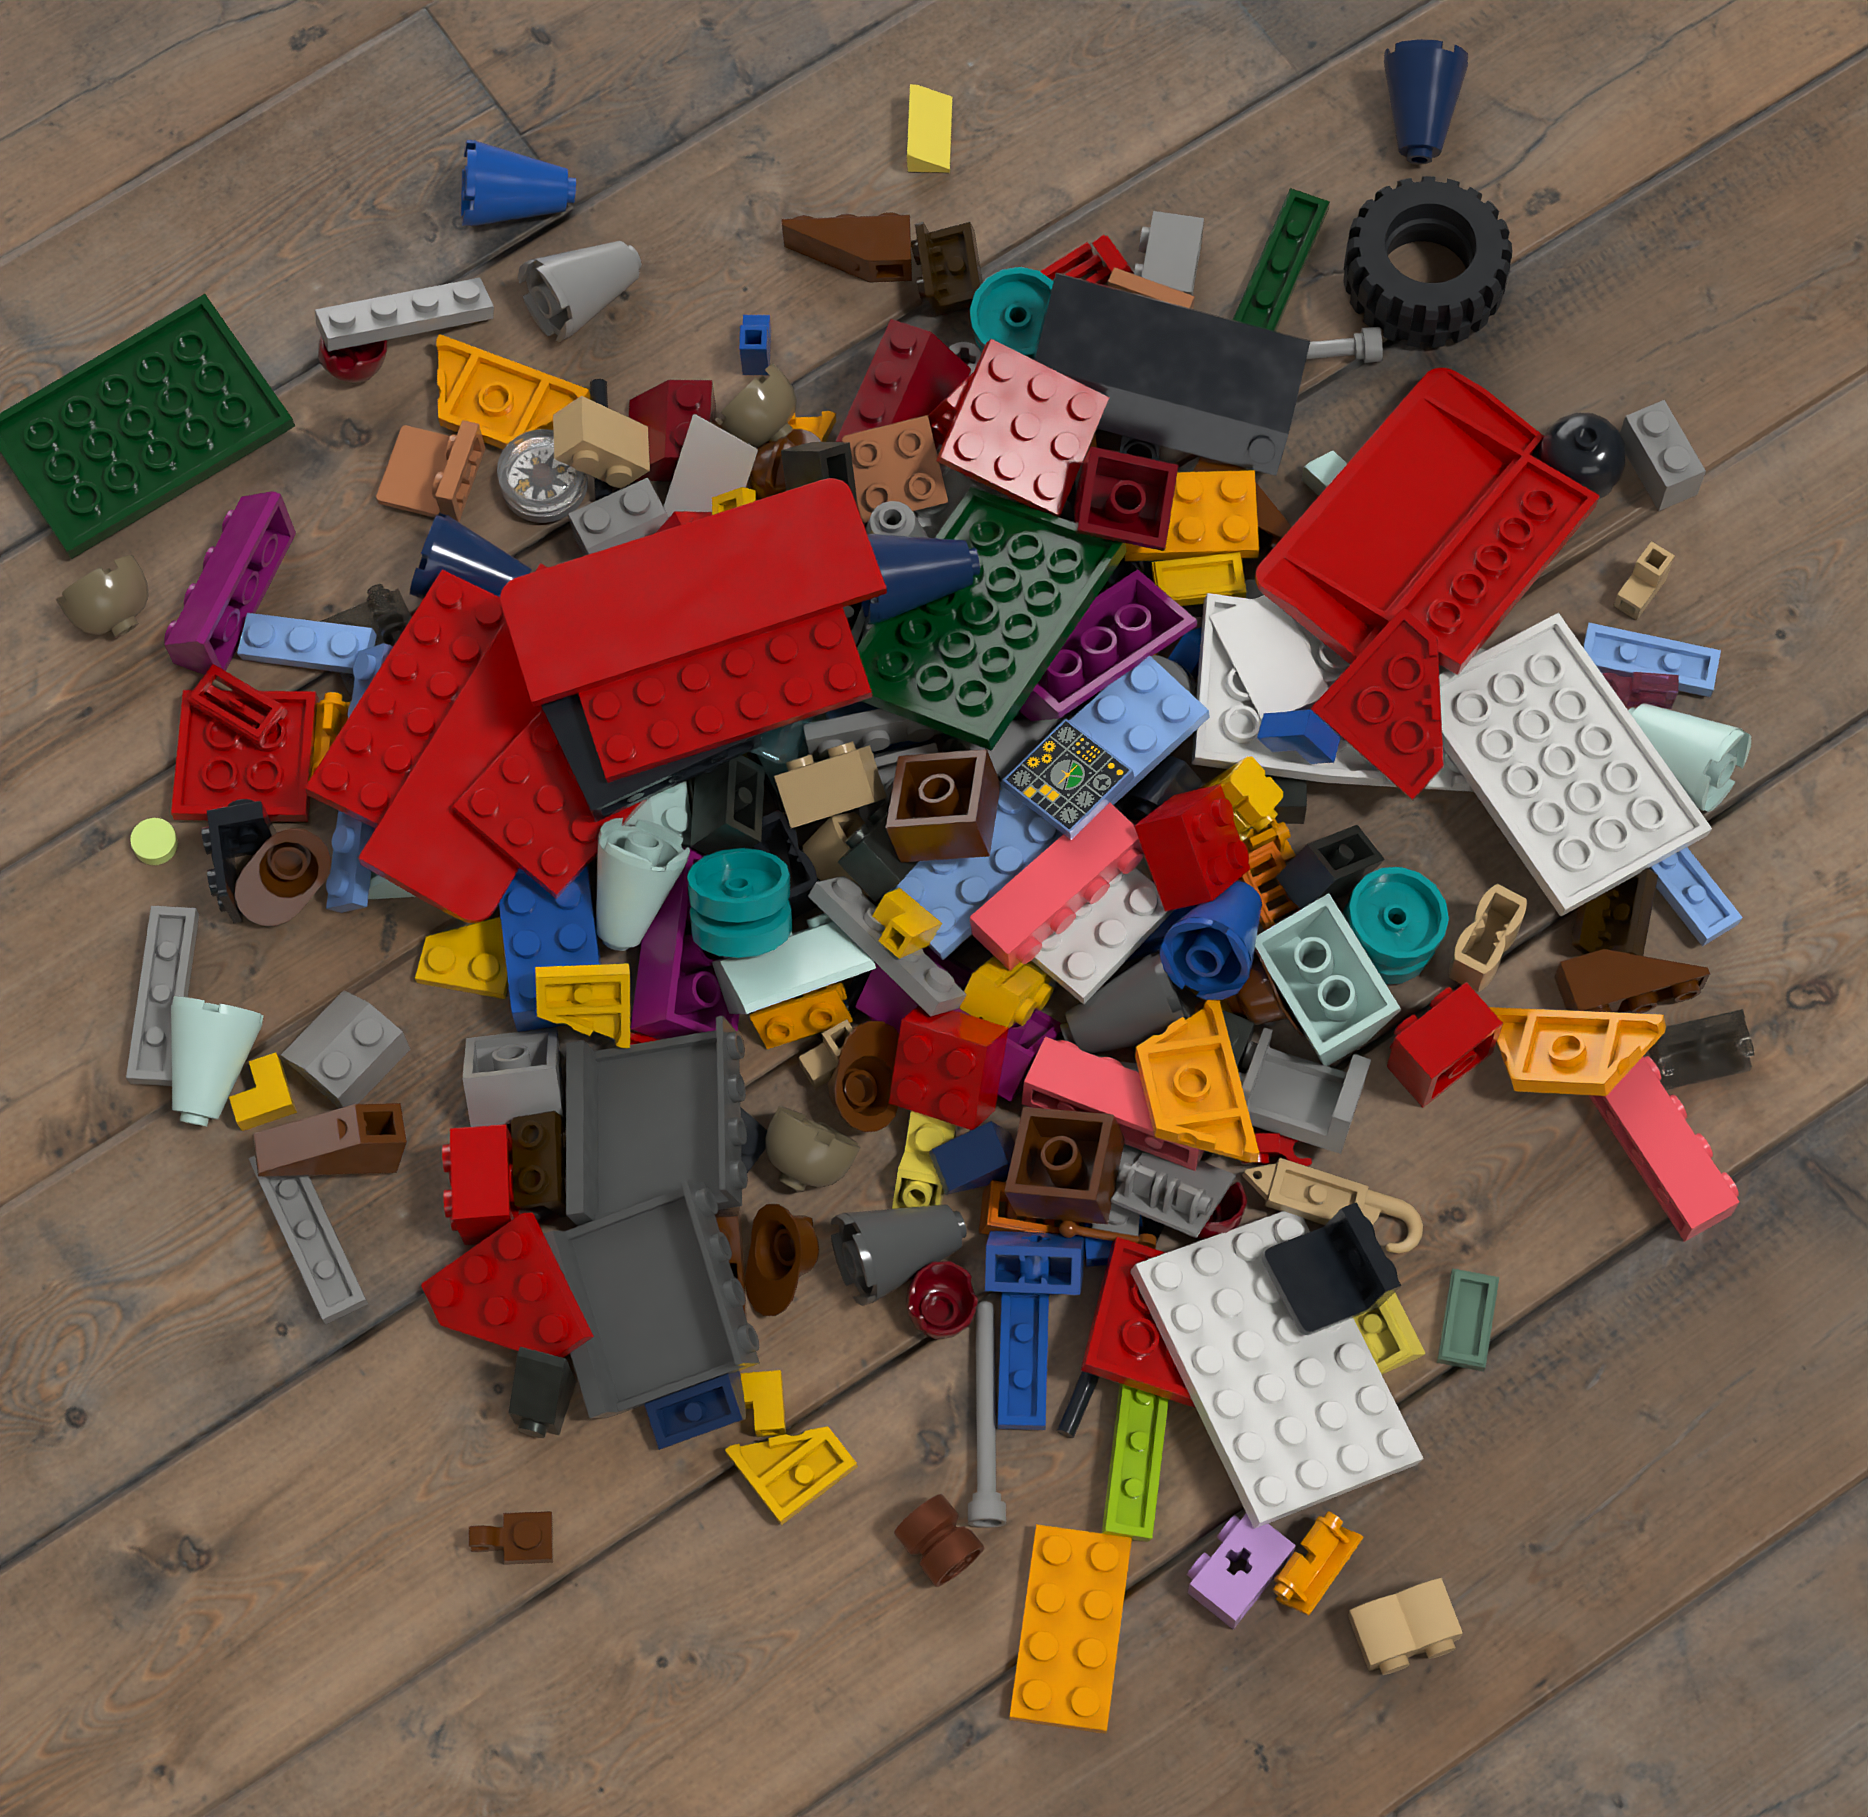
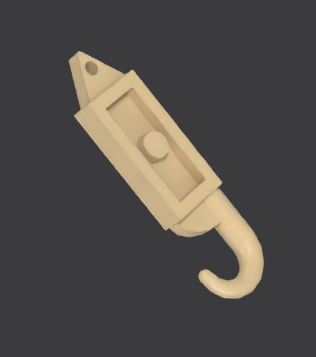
M1279 1158L1275 1164L1246 1169L1242 1174L1266 1200L1264 1206L1285 1211L1322 1225H1326L1341 1208L1356 1202L1363 1215L1371 1221L1372 1225L1376 1222L1380 1213L1403 1220L1408 1227V1236L1403 1242L1388 1243L1386 1245L1388 1252L1398 1254L1409 1252L1418 1245L1422 1238L1423 1223L1420 1214L1412 1205L1404 1200L1368 1189L1369 1186ZM1253 1174H1257L1260 1179H1255Z

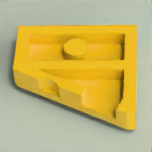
M501 917L426 936L415 976L416 982L505 999L509 984Z
M629 964L535 967L537 1017L556 1024H568L573 1030L589 1036L595 1031L614 1038L615 1045L618 1047L630 1048Z
M828 1426L805 1430L804 1433L794 1436L785 1434L768 1438L769 1441L740 1446V1444L730 1445L725 1449L727 1456L781 1526L858 1467L857 1462Z

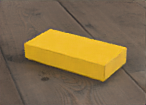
M1240 552L1152 562L1153 583L1180 606L1204 604L1207 593L1246 598L1247 591Z

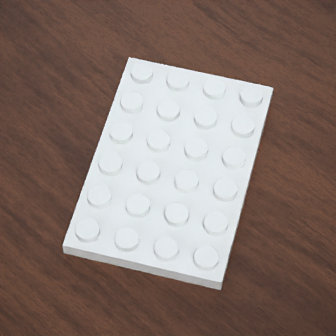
M1559 613L1473 657L1459 675L1450 670L1440 674L1443 748L1560 916L1567 914L1636 876L1644 869L1654 866L1703 839L1712 830L1709 823Z
M1286 1211L1137 1263L1130 1271L1254 1529L1413 1467L1424 1459L1354 1319L1351 1318L1311 1335L1300 1333L1262 1262V1254L1268 1248L1310 1232L1303 1217Z

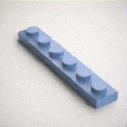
M383 643L358 651L353 667L355 680L352 701L348 708V718L393 646ZM339 810L336 830L332 837L333 857L331 873L326 883L328 892L326 909L343 913L367 907L371 870L360 865L358 856L375 831V828Z

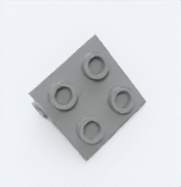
M1143 1151L1133 1165L1127 1162L1123 1165L1119 1175V1180L1123 1182L1112 1197L1111 1203L1197 1238L1236 1175L1201 1160L1194 1171Z

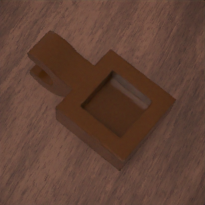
M552 1511L503 1513V1527L469 1526V1547H471V1552L504 1550L505 1565L553 1563Z

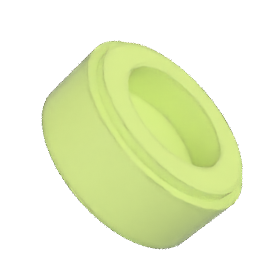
M149 818L141 821L133 829L130 838L136 857L148 865H160L169 861L176 853L178 847V839L174 828L169 822L160 818Z

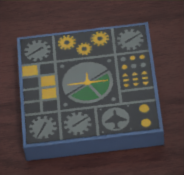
M1065 719L1003 779L1005 789L1072 840L1134 779V773L1125 763L1069 720Z

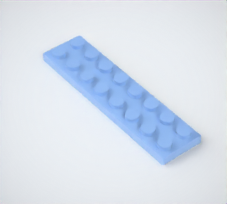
M1149 655L1137 667L1108 685L1069 721L1133 770L1134 779L1110 802L1114 805L1208 720L1210 715L1209 710ZM1003 781L1000 783L1002 789L999 793L989 857L919 861L906 877L889 891L901 888L942 922L941 927L929 945L942 960L972 934L970 916L1063 835V833L1005 789Z

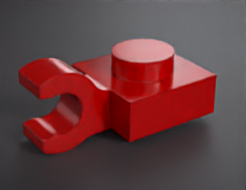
M1254 1133L1259 1150L1258 1161L1249 1163L1241 1160L1242 1165L1260 1166L1268 1165L1269 1157L1281 1156L1285 1160L1307 1167L1312 1165V1158H1299L1293 1152V1146L1302 1141L1280 1135V1133Z

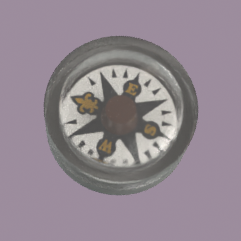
M538 429L517 436L506 445L498 460L497 475L503 498L515 514L528 521L546 523L560 520L575 511L586 495L588 487L587 474L554 459V430Z

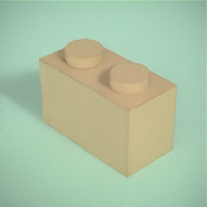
M580 396L553 415L555 460L620 489L650 471L648 426L583 396Z
M851 741L827 749L830 758L814 763L811 754L786 762L788 771L774 777L791 828L871 804L887 797L870 745L856 749L854 742Z

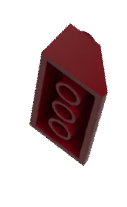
M890 319L835 442H842V438L845 435L929 415L961 382L971 375V368L932 332ZM933 438L937 452L941 444Z

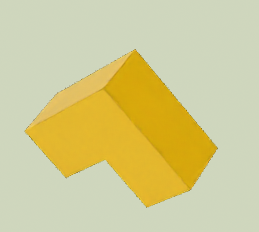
M901 888L884 894L872 915L885 927L878 941L899 959L929 946L942 925V922Z
M275 1052L249 1061L256 1088L229 1096L236 1122L241 1131L297 1113L282 1062L277 1053Z
M781 1370L740 1373L745 1409H754L756 1437L785 1435L786 1422Z

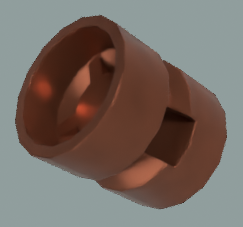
M938 1494L920 1505L894 1531V1535L910 1555L922 1554L919 1564L936 1587L946 1584L959 1575L985 1549L972 1530L965 1528V1526H956L959 1514L943 1494Z

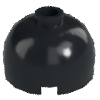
M1574 413L1560 418L1548 428L1539 446L1537 459L1598 494L1600 499L1612 491L1613 486L1618 483L1625 467V443L1619 430L1606 418L1593 413Z

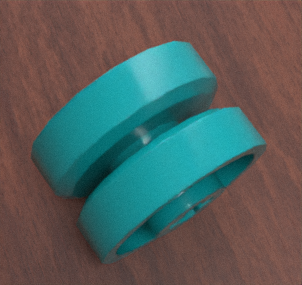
M1024 267L1002 269L986 278L975 292L970 307L975 342L981 353L986 343L993 339L1032 359L1054 281L1038 270Z
M738 848L721 850L704 856L692 865L687 875L688 895L692 906L690 909V926L693 941L703 950L718 956L742 958L759 956L770 952L788 940L792 931L791 907L788 900L790 897V874L787 864L780 858L762 850Z
M1403 867L1380 868L1365 875L1353 889L1348 903L1342 911V915L1385 984H1402L1417 977L1431 961L1436 949L1445 936L1449 921L1446 900L1437 886L1421 873Z

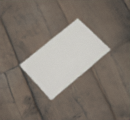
M694 414L665 500L664 509L668 517L674 511L712 512V497L740 487L746 488L758 450Z
M1265 595L1209 616L1261 720L1264 713L1293 711L1317 702L1329 689L1293 618Z

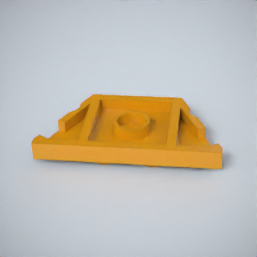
M441 334L436 339L438 350L437 385L439 389L438 419L440 426L458 432L462 420L477 423L480 426L484 443L509 452L516 449L517 455L521 454L526 450L524 443L541 439L553 430V415L580 396L588 399L591 397L589 389Z
M1207 1000L1204 1008L1185 1020L1184 1017H1181L1170 1024L1163 1034L1153 1035L1136 1047L1135 1059L1154 1136L1159 1139L1245 1162H1257L1259 1150L1219 1000Z
M1489 1007L1503 1022L1497 1046L1513 1089L1519 1092L1607 1096L1666 1030L1664 1015Z

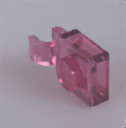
M1633 672L1632 677H1623L1615 673H1602L1622 703L1627 701V706L1638 707L1646 703L1665 709H1672L1678 694L1679 675Z

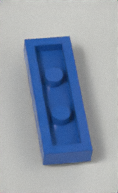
M1002 1292L998 1429L1046 1430L1049 1294Z

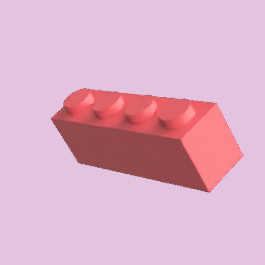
M1109 803L1072 840L1063 834L970 916L972 935L1009 971L1020 962L1022 964L1030 962L1040 952L1042 948L1041 943L1053 932L1060 934L1073 923L1076 918L1075 913L1087 902L1090 904L1096 903L1105 895L1110 887L1109 883L1121 872L1128 874L1141 862L1143 849L1134 824L1113 804Z
M1048 1037L1044 1038L1024 1080L1023 1105L1031 1108L1113 1114L1125 1138L1124 1144L1188 1169L1196 1170L1204 1150L1159 1139L1154 1136L1139 1072L1124 1067L1113 1058H1100L1084 1052L1069 1041H1056Z
M1649 1056L1642 1057L1607 1096H1588L1685 1242L1731 1216L1740 1202L1737 1198L1739 1192L1732 1178L1725 1172L1720 1173L1711 1159L1713 1153L1707 1140L1700 1133L1694 1134L1685 1120L1687 1119V1113L1683 1104L1675 1095L1669 1096L1660 1082L1661 1073L1657 1065Z

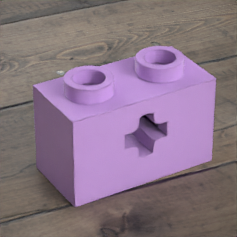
M1247 1513L1241 1520L1234 1515L1226 1523L1217 1536L1223 1542L1212 1557L1204 1552L1187 1574L1192 1579V1582L1189 1584L1188 1594L1233 1630L1288 1562L1296 1547L1295 1544L1269 1524L1254 1529ZM1242 1557L1247 1561L1246 1573L1239 1570L1233 1576L1228 1572L1229 1560L1236 1563Z

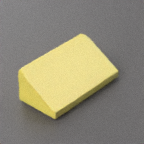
M910 84L908 172L950 173L952 96L914 84Z
M1396 1293L1379 1308L1353 1318L1381 1374H1385L1425 1355V1351Z

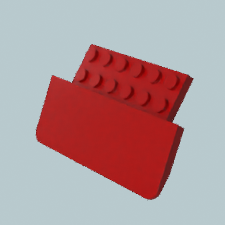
M1434 368L1424 375L1258 565L1255 581L1259 590L1268 599L1349 664L1360 655L1400 609L1404 607L1437 636L1439 664L1459 675L1596 508L1600 496L1533 457L1538 451L1544 435L1489 391L1452 369Z
M828 478L514 578L502 589L500 602L533 707L578 693L607 783L872 698V691L843 607L887 594V588L851 489L841 480Z
M540 563L539 566H538V568L536 569V571H539V570H542V569H545V568H548V567H546L545 565H543V564ZM441 570L305 786L308 796L375 828V831L358 856L360 865L424 902L467 923L482 922L492 915L520 868L453 811V805L542 710L541 705L533 707L499 596L447 571Z

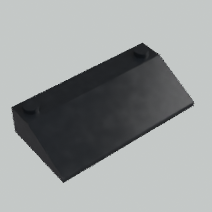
M1056 273L1032 359L1109 397L1097 429L1277 476L1291 427L1310 340Z

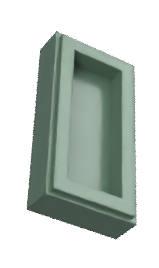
M1452 1269L1437 1363L1484 1372L1499 1277Z

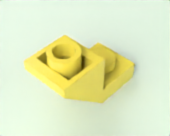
M911 1111L905 1152L897 1172L892 1209L941 1205L944 1190L929 1152L955 1139L957 1125Z

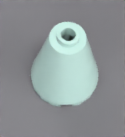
M1646 703L1641 704L1636 709L1631 707L1628 711L1696 807L1707 812L1715 809L1735 784V781L1730 779L1735 766L1737 765L1743 769L1751 748V735L1744 732L1741 728Z
M615 818L603 824L598 836L596 934L607 947L618 951H624L640 944L684 869L690 854L689 847L685 850L681 847L683 838L679 834L647 820L637 819L634 827L621 826L623 818Z
M174 996L171 1005L172 1110L181 1112V1122L207 1127L209 1118L219 1119L263 1025L264 1015L230 1005H216L204 1003L205 1000Z

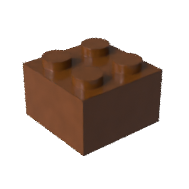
M987 749L898 756L886 830L900 862L990 856L1001 784Z
M1023 1107L1004 1191L1017 1216L1108 1225L1112 1205L1111 1199L1114 1196L1125 1138L1113 1114Z

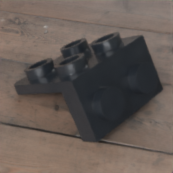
M250 799L235 800L229 803L228 807L207 810L209 827L202 828L205 852L207 855L211 854L214 869L207 870L212 897L217 896L220 911H227L233 923L243 922L242 912L239 910L235 899V885L238 879L235 858L255 854L267 839L277 833L262 802H254Z
M1357 1202L1341 1208L1324 1227L1272 1246L1262 1254V1262L1299 1332L1304 1335H1311L1377 1309L1402 1286L1398 1280L1397 1270L1393 1262L1385 1256L1375 1237V1230L1371 1221L1363 1215Z

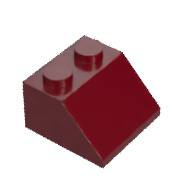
M667 380L629 400L628 418L648 426L650 471L635 481H641L647 477L649 481H672L692 416L696 414L710 423L715 419L716 402L712 380Z
M1091 446L1080 468L1074 505L1076 533L1164 551L1168 536L1178 465Z

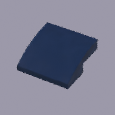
M740 1371L717 1377L644 1404L659 1450L746 1419Z

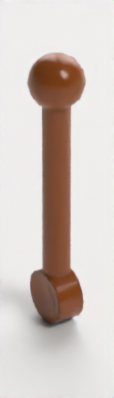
M1063 1221L1059 1226V1232L1065 1238L1079 1235L1114 1241L1116 1237H1120L1144 1246L1156 1248L1157 1238L1152 1234L1135 1236L1077 1226L1074 1221Z

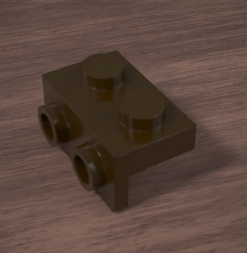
M924 222L916 223L917 239L911 240V248L916 264L921 265L922 276L917 277V287L922 302L929 301L937 316L970 308L975 292L983 283L975 230L971 222L932 232L928 231Z
M1645 868L1636 876L1579 906L1572 931L1573 947L1584 955L1607 949L1643 956L1658 875L1649 868Z
M556 1111L514 1117L511 1120L514 1205L520 1209L545 1206L560 1217H566V1119Z

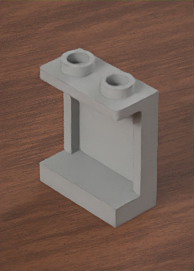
M1264 1028L1259 1042L1250 1041L1242 1063V1068L1248 1069L1247 1074L1238 1072L1252 1126L1280 1133V1135L1341 1154L1365 1083L1371 1059L1353 1054L1348 1072L1340 1071L1270 1048L1269 1043L1273 1030Z

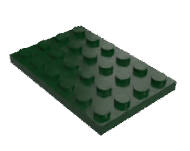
M203 294L0 413V454L70 559H73L295 427L293 418L206 294Z
M970 487L935 538L965 540L969 549L976 548L980 563V575L973 576V585L878 624H873L858 645L857 650L872 691V698L862 700V702L992 751L1127 550L1125 543L1076 533L1074 522Z

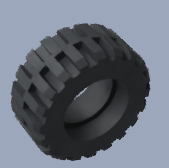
M1422 176L1421 182H1413L1412 178L1397 181L1395 189L1385 186L1376 192L1375 200H1366L1359 209L1358 217L1353 219L1350 227L1343 268L1345 270L1343 280L1345 291L1351 295L1350 304L1354 311L1358 314L1364 312L1363 322L1370 328L1380 327L1384 330L1383 337L1393 342H1396L1397 337L1408 340L1407 346L1420 347V342H1430L1432 348L1445 346L1447 339L1452 338L1454 343L1467 339L1470 328L1474 332L1480 331L1488 324L1489 316L1495 315L1501 304L1511 267L1512 243L1508 240L1510 231L1506 221L1503 219L1498 220L1499 210L1491 201L1483 203L1481 201L1482 194L1472 187H1469L1468 190L1459 187L1460 182L1447 179L1446 183L1435 181V176ZM1411 242H1433L1453 251L1461 259L1466 270L1449 281L1424 283L1402 274L1392 264L1388 255L1398 247Z

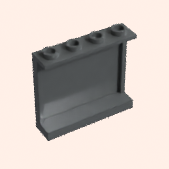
M723 1016L716 1017V1030L633 1044L630 1045V1048L615 1047L594 1051L584 1040L566 1043V1216L576 1225L581 1226L682 1188L680 1182L685 1180L705 1182L706 1187L711 1189L716 1198L718 1210L742 1206V1189L747 1187L748 1177L745 1164L741 1160V1145L746 1143L747 1133L740 1110V1102L745 1100L746 1089L743 1077L740 1074L739 1059L744 1058L745 1045L741 1033L736 1031Z
M685 1180L680 1182L682 1188L567 1231L552 1230L544 1233L594 1335L593 1338L570 1353L589 1418H610L717 1377L760 1364L756 1352L759 1350V1339L753 1326L747 1322L742 1306L746 1301L745 1293L739 1280L733 1276L729 1259L732 1257L731 1247L726 1236L719 1230L715 1214L718 1212L717 1201L711 1189L706 1187L705 1182Z

